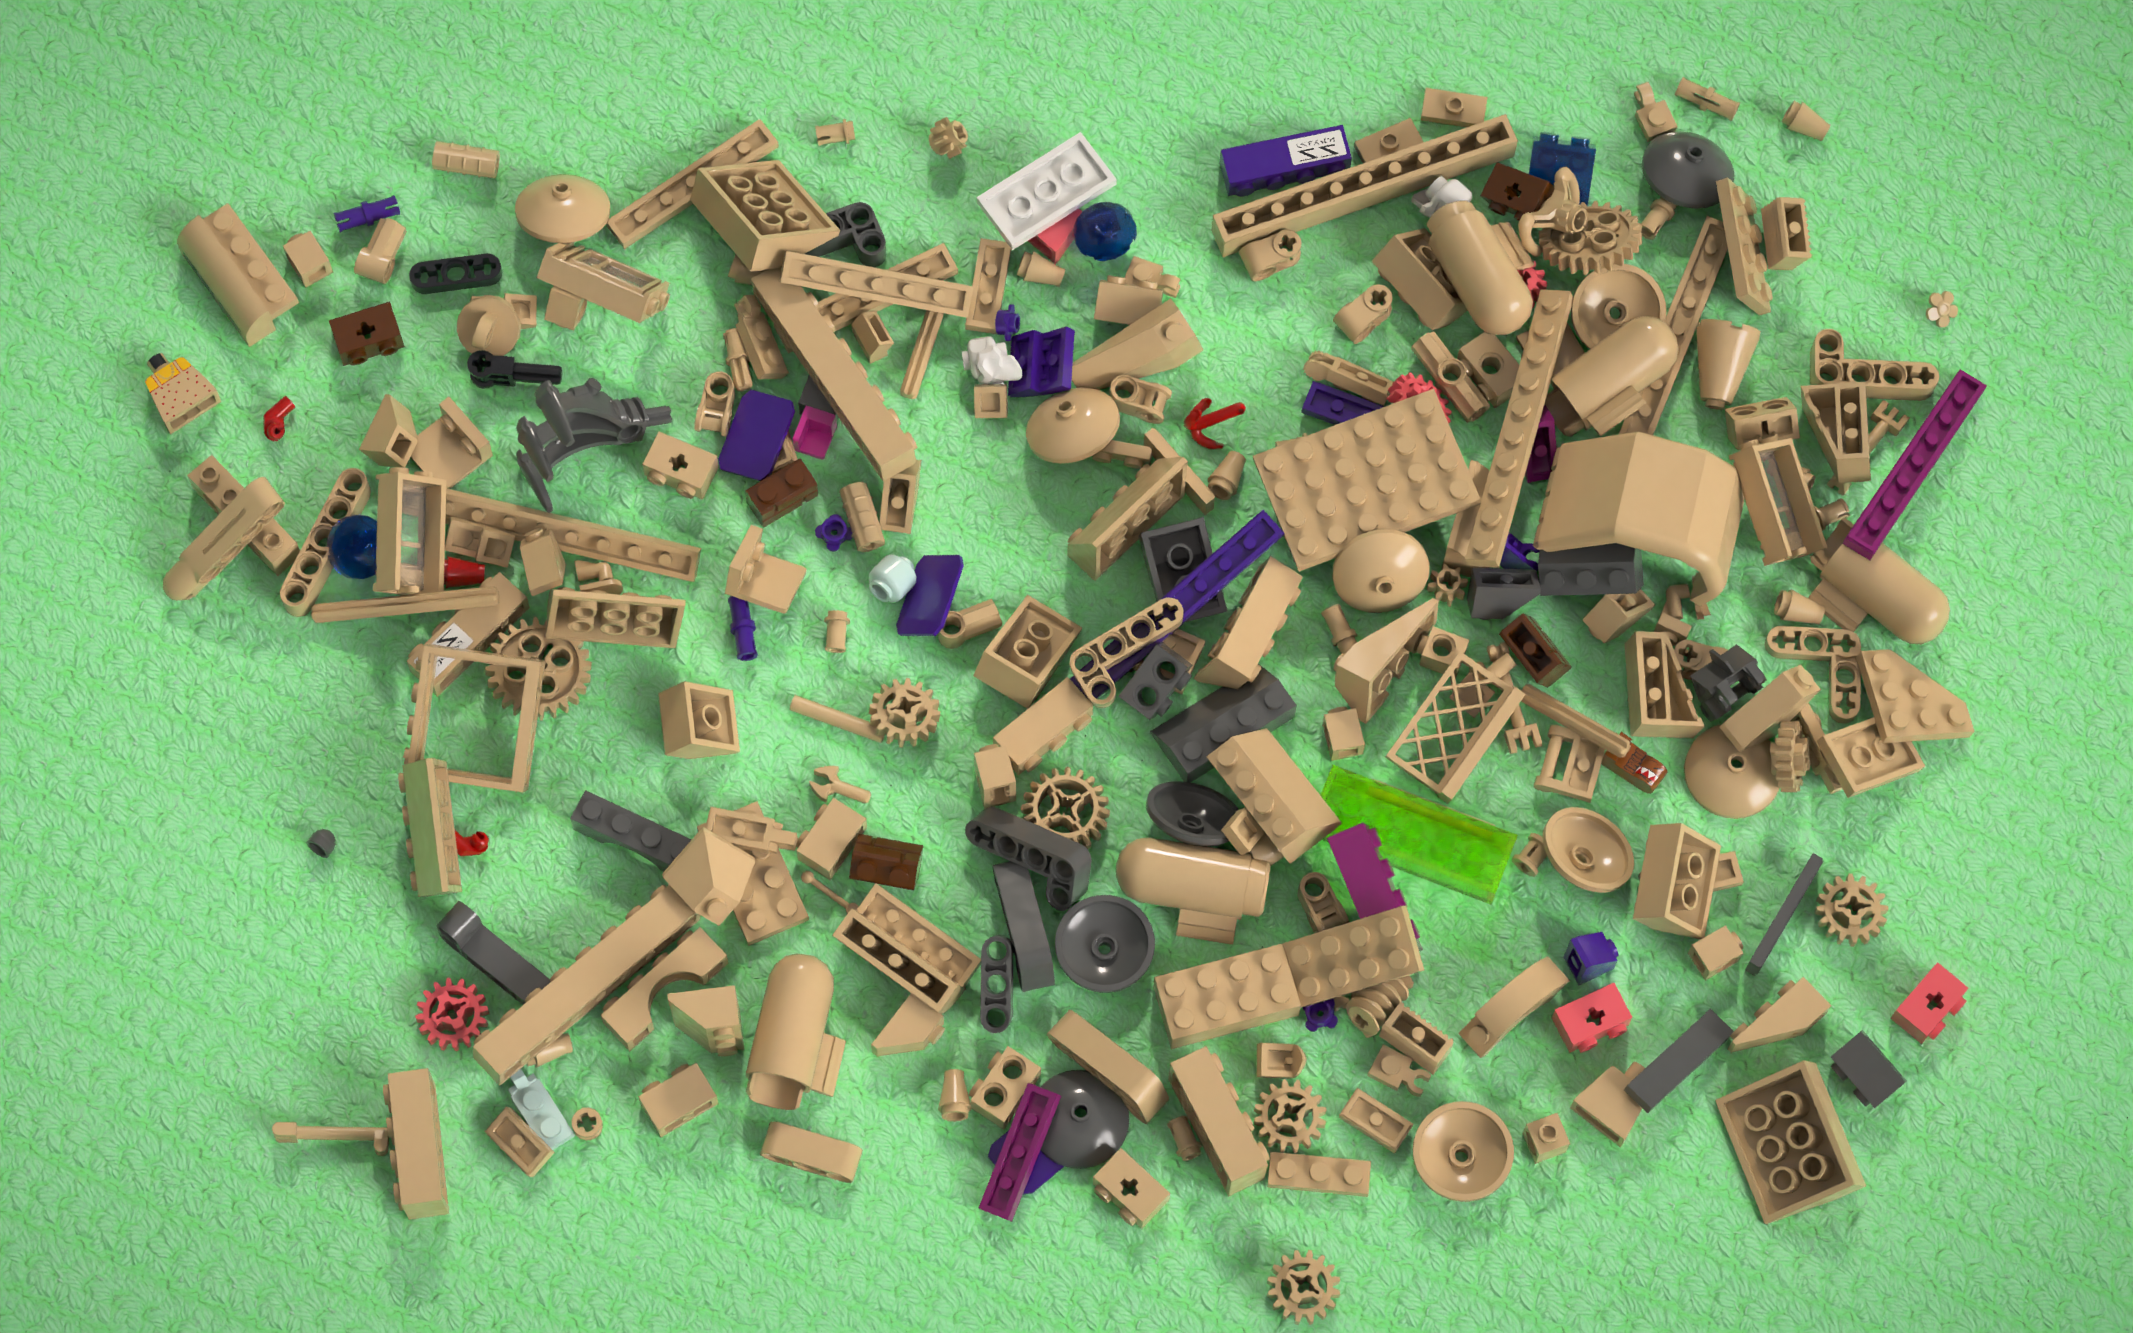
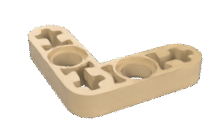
M1776 626L1772 628L1765 640V648L1771 656L1780 659L1829 661V714L1838 723L1845 724L1853 721L1860 710L1861 672L1856 659L1857 655L1861 652V642L1858 635L1846 629ZM1777 636H1782L1784 642H1794L1795 636H1799L1798 650H1794L1795 643H1786L1784 648L1781 649L1778 648V643L1772 641H1775ZM1812 636L1819 639L1822 646L1821 649L1814 652L1806 649L1804 646L1805 638ZM1828 638L1832 639L1830 645H1840L1844 639L1847 640L1849 646H1853L1850 647L1848 652H1843L1841 646H1832L1830 652H1826ZM1840 669L1849 670L1853 674V682L1842 684L1836 678V672ZM1849 692L1846 704L1852 708L1849 709L1847 714H1843L1842 708L1836 706L1840 705L1843 693Z

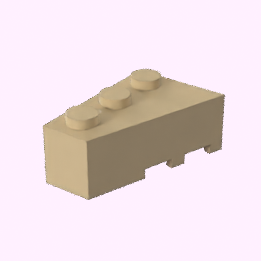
M1865 382L1801 386L1802 410L1838 483L1871 481Z
M1635 631L1625 643L1630 736L1694 738L1705 726L1702 718H1698L1692 703V693L1690 689L1686 688L1680 673L1682 668L1667 632Z

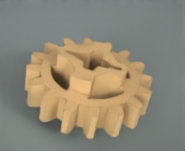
M906 678L904 685H900L897 679H893L891 688L882 684L880 693L874 692L872 704H870L869 714L872 715L870 725L877 726L876 735L878 737L884 734L887 735V744H890L895 739L898 740V745L903 748L905 741H909L915 747L917 738L926 742L929 732L935 733L936 722H939L940 711H938L939 700L932 699V689L925 692L922 691L923 682H918L916 686H912L910 678ZM923 721L920 725H916L917 722Z
M1799 721L1781 722L1780 728H1778V738H1775V743L1771 742V773L1773 776H1776L1778 788L1781 789V792L1800 791V786L1803 785L1802 776H1805L1806 771L1810 770V743L1808 738H1804L1805 735L1802 734V725H1800Z
M1848 874L1845 882L1837 876L1833 881L1834 886L1826 883L1823 887L1825 894H1819L1816 899L1822 905L1816 907L1815 914L1823 916L1818 922V926H1827L1829 928L1825 935L1827 938L1836 934L1838 936L1837 944H1841L1844 939H1849L1850 946L1854 947L1857 939L1860 938L1861 942L1865 945L1870 940L1869 934L1877 937L1880 933L1878 926L1884 927L1887 921L1881 915L1886 914L1889 908L1886 905H1880L1885 898V894L1879 893L1876 895L1874 891L1878 884L1873 883L1867 886L1865 884V876H1862L1858 882L1854 881L1853 874ZM1843 892L1842 900L1831 902L1836 894ZM1851 905L1852 910L1857 911L1856 915H1851V910L1846 909V907ZM1872 918L1866 927L1860 929L1862 920Z
M1283 1079L1282 1086L1279 1089L1273 1083L1270 1084V1095L1262 1092L1259 1097L1264 1105L1255 1104L1254 1112L1261 1114V1116L1254 1118V1125L1263 1126L1258 1136L1261 1138L1268 1135L1270 1138L1267 1146L1272 1147L1275 1143H1279L1280 1152L1282 1153L1285 1151L1286 1146H1291L1293 1152L1298 1153L1299 1144H1303L1305 1148L1309 1149L1311 1147L1310 1137L1316 1140L1320 1139L1321 1133L1316 1128H1325L1326 1121L1319 1118L1326 1114V1107L1317 1106L1321 1102L1322 1096L1316 1095L1312 1097L1313 1087L1309 1085L1305 1090L1301 1089L1300 1080H1296L1294 1087H1290L1286 1079ZM1288 1096H1295L1301 1100L1290 1099ZM1273 1103L1277 1114L1271 1120H1268V1109ZM1285 1111H1288L1289 1114H1297L1294 1122L1290 1118L1283 1119ZM1312 1112V1123L1307 1130L1303 1118ZM1279 1133H1289L1292 1134L1293 1137L1284 1136Z
M1295 1250L1292 1260L1283 1255L1281 1257L1283 1266L1274 1264L1272 1267V1272L1277 1277H1268L1267 1284L1274 1286L1273 1289L1268 1291V1298L1277 1299L1272 1306L1273 1310L1283 1308L1282 1318L1286 1320L1291 1314L1295 1316L1294 1320L1297 1325H1299L1302 1317H1306L1309 1325L1313 1324L1314 1315L1316 1314L1322 1320L1325 1319L1326 1311L1324 1308L1334 1310L1336 1306L1330 1298H1339L1340 1290L1333 1288V1286L1340 1283V1277H1331L1330 1275L1334 1271L1335 1266L1332 1264L1325 1267L1323 1265L1324 1255H1321L1317 1260L1312 1259V1250H1308L1306 1257H1301L1299 1251ZM1299 1266L1308 1267L1307 1270L1296 1272L1293 1270V1268ZM1320 1274L1326 1284V1293L1318 1284L1317 1279ZM1305 1281L1310 1284L1309 1290H1305L1303 1293L1297 1291L1298 1284L1302 1285ZM1281 1282L1289 1289L1290 1296L1288 1300L1283 1296ZM1307 1303L1315 1305L1306 1309L1299 1308L1300 1305Z

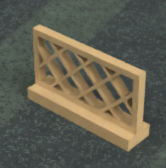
M1459 651L1385 758L1438 794V798L1448 804L1526 694L1516 687L1512 688ZM1460 661L1472 669L1474 682L1456 684L1454 670ZM1478 674L1481 675V676H1482L1483 678H1485L1486 680H1480V681H1479V679H1478ZM1450 677L1451 685L1443 686ZM1492 683L1503 691L1497 701L1483 703L1480 685ZM1475 686L1478 704L1460 707L1457 689ZM1452 690L1456 708L1438 710L1436 695L1442 691ZM1432 704L1433 711L1424 713L1429 705ZM1492 707L1488 714L1485 716L1484 708ZM1479 709L1481 717L1479 727L1464 729L1462 711ZM1457 713L1460 730L1442 733L1439 715ZM1434 716L1437 734L1419 737L1417 722L1420 718ZM1413 730L1414 738L1406 739ZM1474 733L1467 742L1466 734ZM1461 735L1463 749L1460 754L1446 756L1443 738ZM1438 739L1441 757L1423 759L1420 742ZM1415 742L1419 760L1405 762L1395 754L1402 744ZM1455 759L1450 768H1448L1447 760ZM1442 761L1445 775L1439 784L1426 776L1424 764ZM1420 765L1421 772L1412 766Z

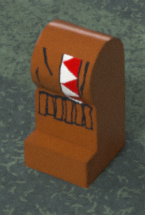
M1621 732L1619 735L1630 742L1631 748L1629 752H1627L1625 757L1619 758L1606 751L1601 764L1643 792L1653 793L1668 773L1666 767L1657 759L1648 756L1645 751L1631 742L1632 739Z

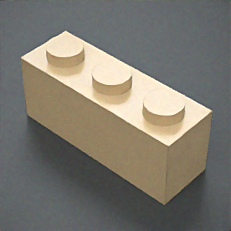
M1067 677L993 737V744H997L998 747L1006 745L1012 769L1017 775H1020L1025 770L1030 772L1042 762L1043 759L1041 757L1050 749L1053 752L1057 751L1066 743V736L1075 729L1078 732L1083 730L1092 721L1093 704Z

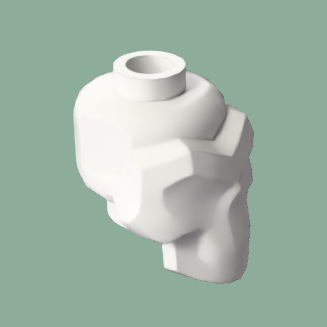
M1440 176L1428 189L1414 194L1411 202L1420 209V213L1430 218L1434 212L1448 203L1454 201L1471 202L1472 192L1459 180L1452 179L1447 181L1443 176Z
M989 336L969 340L967 344L968 351L962 352L964 371L971 370L973 378L978 380L979 384H1004V381H1017L1022 378V369L1014 356L1007 355L1005 342L995 343V340Z

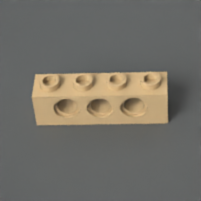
M213 455L209 456L187 475L193 489L218 515L244 489ZM274 518L247 544L277 576L295 562L300 552L297 542Z

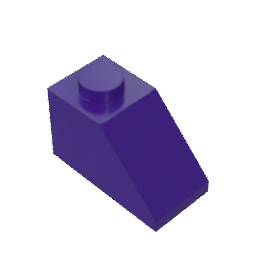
M1603 932L1572 938L1564 954V959L1578 985H1582L1613 970L1618 961L1616 957L1619 954L1614 942L1611 939L1606 940Z

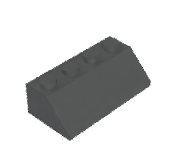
M1261 666L1259 674L1252 683L1247 681L1239 689L1222 686L1151 730L1150 733L1184 782H1192L1215 768L1206 756L1232 736L1265 728L1272 732L1295 718L1297 705L1279 679Z

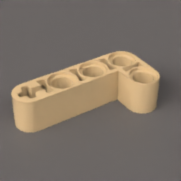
M1833 329L1821 330L1816 335L1810 351L1811 385L1856 382L1852 375H1860L1866 381V398L1926 400L1932 395L1939 381V372L1936 367L1926 362L1844 359L1843 338L1839 332ZM1828 344L1834 351H1824L1820 345ZM1820 374H1829L1834 380L1825 381L1821 378ZM1884 377H1893L1897 381V384H1890L1886 382Z
M1169 597L1161 599L1072 653L1070 657L1072 674L1093 706L1097 708L1109 707L1116 698V687L1107 672L1109 668L1174 631L1182 624L1184 612L1182 604L1178 600ZM1168 607L1170 611L1176 609L1177 611L1174 613L1175 620L1170 621L1168 617L1158 622L1161 629L1156 630L1154 621L1149 616L1153 614L1156 621L1163 616L1164 608ZM1138 623H1144L1149 626L1150 633L1145 638H1136L1131 632L1133 626ZM1108 640H1117L1122 644V649L1118 654L1109 655L1104 651L1103 647ZM1082 656H1088L1094 661L1092 669L1087 672H1081L1075 666L1077 659ZM1098 684H1105L1111 690L1110 695L1104 700H1098L1092 695L1093 688Z
M1068 1010L1047 1033V1037L1057 1048L1118 1094L1128 1110L1141 1122L1147 1124L1169 1101L1162 1082L1150 1069L1074 1011Z

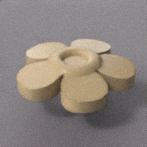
M1944 291L1942 294L1932 293L1929 296V304L1933 307L1926 310L1927 319L1930 321L1936 320L1938 327L1948 326L1949 318H1955L1958 313V307L1952 304L1954 295L1949 291Z

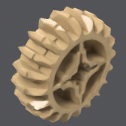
M1070 767L1065 768L1064 775H1059L1057 768L1052 769V778L1049 779L1046 774L1042 773L1040 774L1041 784L1034 781L1030 783L1032 792L1024 793V800L1027 803L1021 805V812L1027 814L1022 819L1077 843H1081L1089 849L1091 848L1089 837L1099 841L1101 839L1099 830H1106L1107 822L1104 819L1110 816V810L1104 807L1108 805L1109 799L1106 796H1100L1104 790L1102 785L1092 787L1095 782L1093 776L1088 777L1085 781L1083 780V770H1078L1076 776H1072ZM1061 789L1074 790L1079 793L1068 796ZM1049 795L1053 808L1047 812L1046 817L1041 819L1038 809L1042 800ZM1090 803L1093 814L1089 822L1082 827L1078 814L1084 810L1085 805ZM1060 806L1066 807V810L1070 807L1071 816H1066L1065 813L1061 815ZM1063 826L1071 833H1060L1052 829Z

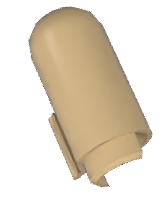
M1454 201L1442 206L1432 214L1426 224L1432 233L1429 246L1475 324L1486 333L1494 335H1507L1520 329L1530 317L1533 301L1528 287L1517 270L1534 266V262L1523 247L1509 222H1499V224L1490 225L1484 214L1477 211L1474 205L1468 201Z
M1642 316L1632 319L1552 376L1550 383L1554 390L1547 394L1544 405L1547 406L1554 418V424L1565 436L1572 437L1581 429L1587 431L1593 427L1602 436L1647 404L1639 393L1666 374L1677 360L1679 348L1674 332L1665 322L1656 317Z
M1846 518L1841 519L1835 530L1826 540L1828 548L1817 551L1810 556L1811 563L1822 571L1820 574L1822 581L1808 598L1824 606V614L1842 629L1854 632L1869 614L1895 636L1909 644H1924L1934 640L1943 632L1949 620L1950 607L1946 595L1939 587L1884 543L1880 545L1871 560L1842 544L1854 524Z
M1148 837L1132 841L1121 851L1116 863V879L1121 890L1128 897L1138 902L1179 908L1180 913L1176 936L1233 945L1237 919L1241 920L1242 914L1259 917L1264 912L1271 865L1268 861L1251 858V853L1240 855L1238 851Z
M798 953L785 956L774 965L769 974L746 1070V1077L749 1079L746 1093L751 1100L761 1105L783 1110H795L800 1107L803 1092L809 1093L812 1090L830 1097L834 1095L846 1041L824 1033L834 992V977L828 966L815 956Z

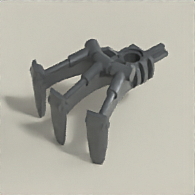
M589 378L584 385L569 388L566 392L559 393V390L552 385L551 381L547 380L535 391L536 404L542 410L547 421L536 426L535 423L528 421L523 416L517 423L518 442L527 451L522 454L520 449L517 451L518 465L541 505L550 513L553 511V506L542 479H545L547 482L553 479L552 468L574 453L591 447L621 445L623 443L628 444L642 441L646 427L672 422L671 408L669 406H659L645 409L638 397L621 400L612 399L605 392L600 391L602 386L594 378Z

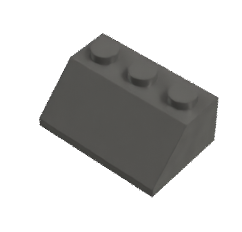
M1611 543L1553 552L1540 550L1539 552L1540 596L1636 594L1644 585L1642 551L1637 548Z

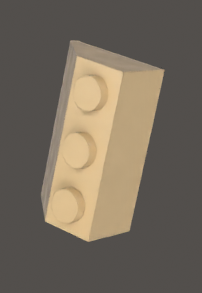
M1422 228L1394 235L1372 262L1378 268L1380 276L1390 282L1398 291L1400 299L1416 311L1421 323L1431 330L1450 325L1468 310L1429 246L1431 234L1427 229Z
M1471 460L1468 470L1480 499H1482L1490 470L1479 462ZM1480 505L1456 513L1443 565L1446 564L1450 569L1455 570L1460 567L1459 574L1471 577L1472 568H1489L1468 566L1465 560Z
M1682 823L1650 825L1633 919L1653 930L1696 939L1704 938L1721 845Z
M735 985L667 994L674 1025L711 1054L718 1053V1056L722 1057L732 1056L738 1053L737 1050L744 1049L741 1015Z

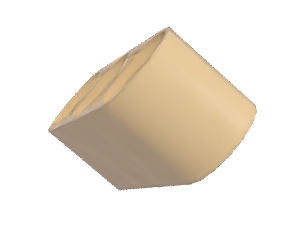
M770 1122L760 1155L777 1163L834 1180L852 1183L863 1150L845 1141L784 1123Z

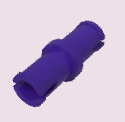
M395 195L372 203H367V201L360 202L361 206L338 213L335 212L334 218L337 222L349 218L348 221L337 223L339 232L367 224L369 227L374 225V221H378L381 218L385 219L400 215V209L397 206L385 209L388 206L398 204Z
M730 596L728 604L730 606L732 623L729 626L731 634L735 637L737 659H740V661H750L758 656L753 634L756 630L755 621L751 620L748 601Z

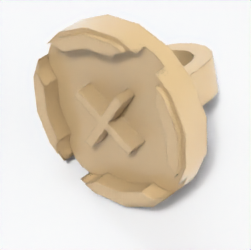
M484 295L473 299L463 307L458 316L456 330L460 342L468 352L474 353L485 350L495 356H504L514 348L520 338L521 322L511 303L498 296Z

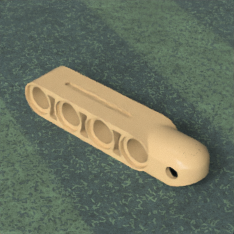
M265 477L257 478L248 484L181 553L179 561L166 573L163 579V590L170 599L181 601L195 597L281 511L285 502Z

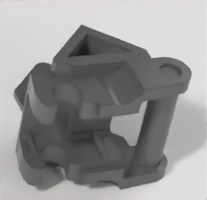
M1737 644L1722 655L1711 649L1709 653L1712 661L1690 676L1698 700L1702 704L1700 706L1701 711L1709 721L1717 720L1732 709L1731 705L1745 694H1755L1764 688L1762 683L1767 681L1757 666V660ZM1738 681L1740 682V683H1738L1737 685H1735L1734 687H1732V688L1730 687V686H1731L1732 684H1734L1735 682H1738Z

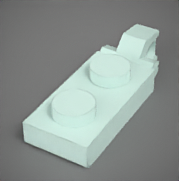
M520 1069L510 1077L514 1086L510 1087L508 1091L511 1094L513 1103L527 1125L552 1150L575 1137L567 1121L540 1079H537L534 1073L526 1077L522 1069Z

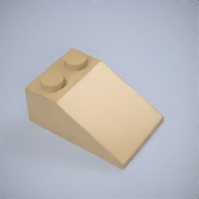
M1027 595L984 650L973 676L1028 709L1049 682L1080 634L1082 627Z

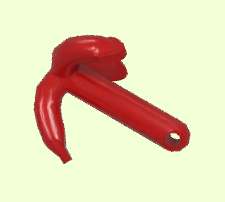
M1204 398L1184 419V427L1190 430L1192 439L1197 444L1209 449H1222L1224 444L1206 437L1201 430L1242 415L1246 411V407L1242 402H1237L1202 416V413L1212 403L1210 398Z

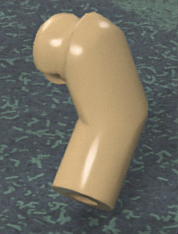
M1508 653L1504 654L1488 668L1485 667L1483 662H1477L1499 679L1517 666ZM1478 674V678H1479L1480 680H1486L1485 678H1483L1481 675Z

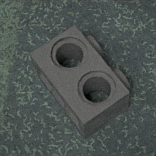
M1160 642L1155 645L1119 697L1149 720L1156 717L1157 714L1162 717L1173 703L1169 698L1177 688L1181 691L1191 679L1192 675L1188 672L1193 665L1166 644ZM1164 661H1169L1174 665L1175 675L1173 678H1166L1161 673V664ZM1145 687H1150L1155 691L1156 701L1154 704H1148L1143 700L1142 690Z

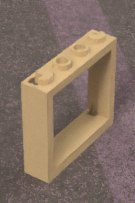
M433 644L424 645L423 651L419 650L418 660H416V670H420L419 683H414L411 701L416 703L414 716L410 715L408 720L407 734L412 736L410 748H405L404 765L424 759L438 656L526 669L512 778L454 769L447 770L449 782L522 793L527 791L545 660Z

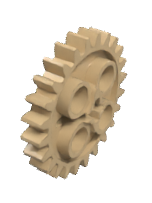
M1594 201L1592 206L1588 207L1584 202H1581L1580 205L1587 211V221L1584 228L1578 233L1570 234L1548 227L1542 228L1539 231V245L1542 248L1543 259L1549 260L1550 266L1559 264L1560 271L1569 267L1571 274L1576 273L1578 270H1583V274L1587 275L1589 270L1593 269L1597 274H1600L1601 268L1604 267L1609 271H1613V264L1624 266V259L1633 260V253H1639V245H1642L1641 223H1638V217L1631 216V210L1622 212L1621 205L1613 209L1610 208V202L1605 203L1603 206H1598V202Z
M534 617L533 624L530 626L527 625L524 619H521L520 629L518 630L513 625H508L509 636L499 632L498 640L500 644L491 643L490 650L496 654L542 660L547 646H553L544 659L545 668L542 685H550L554 690L546 694L541 693L538 717L540 721H543L544 712L549 711L550 715L556 718L557 708H560L565 713L569 712L568 701L575 705L579 704V697L576 693L586 694V686L583 683H590L591 675L587 671L591 670V662L586 661L589 658V650H580L583 647V641L546 638L547 620L544 625H540L538 618ZM528 644H535L539 649L536 652L530 653L525 651L523 647ZM556 658H565L568 660V664L556 666L552 661ZM490 664V666L485 667V675L491 677L487 680L488 688H496L493 691L494 699L504 697L502 700L503 709L511 704L514 705L513 715L516 716L521 711L525 676L515 680L508 675L513 671H520L526 676V669Z

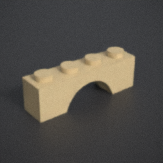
M701 927L694 933L691 930L685 933L678 940V947L670 954L665 952L660 955L652 964L653 969L645 976L640 974L635 977L627 986L629 990L620 998L617 996L613 997L604 1005L602 1009L604 1012L601 1014L603 1024L629 1052L654 1030L651 1019V1005L656 994L664 986L679 980H690L705 985L729 964L726 953Z

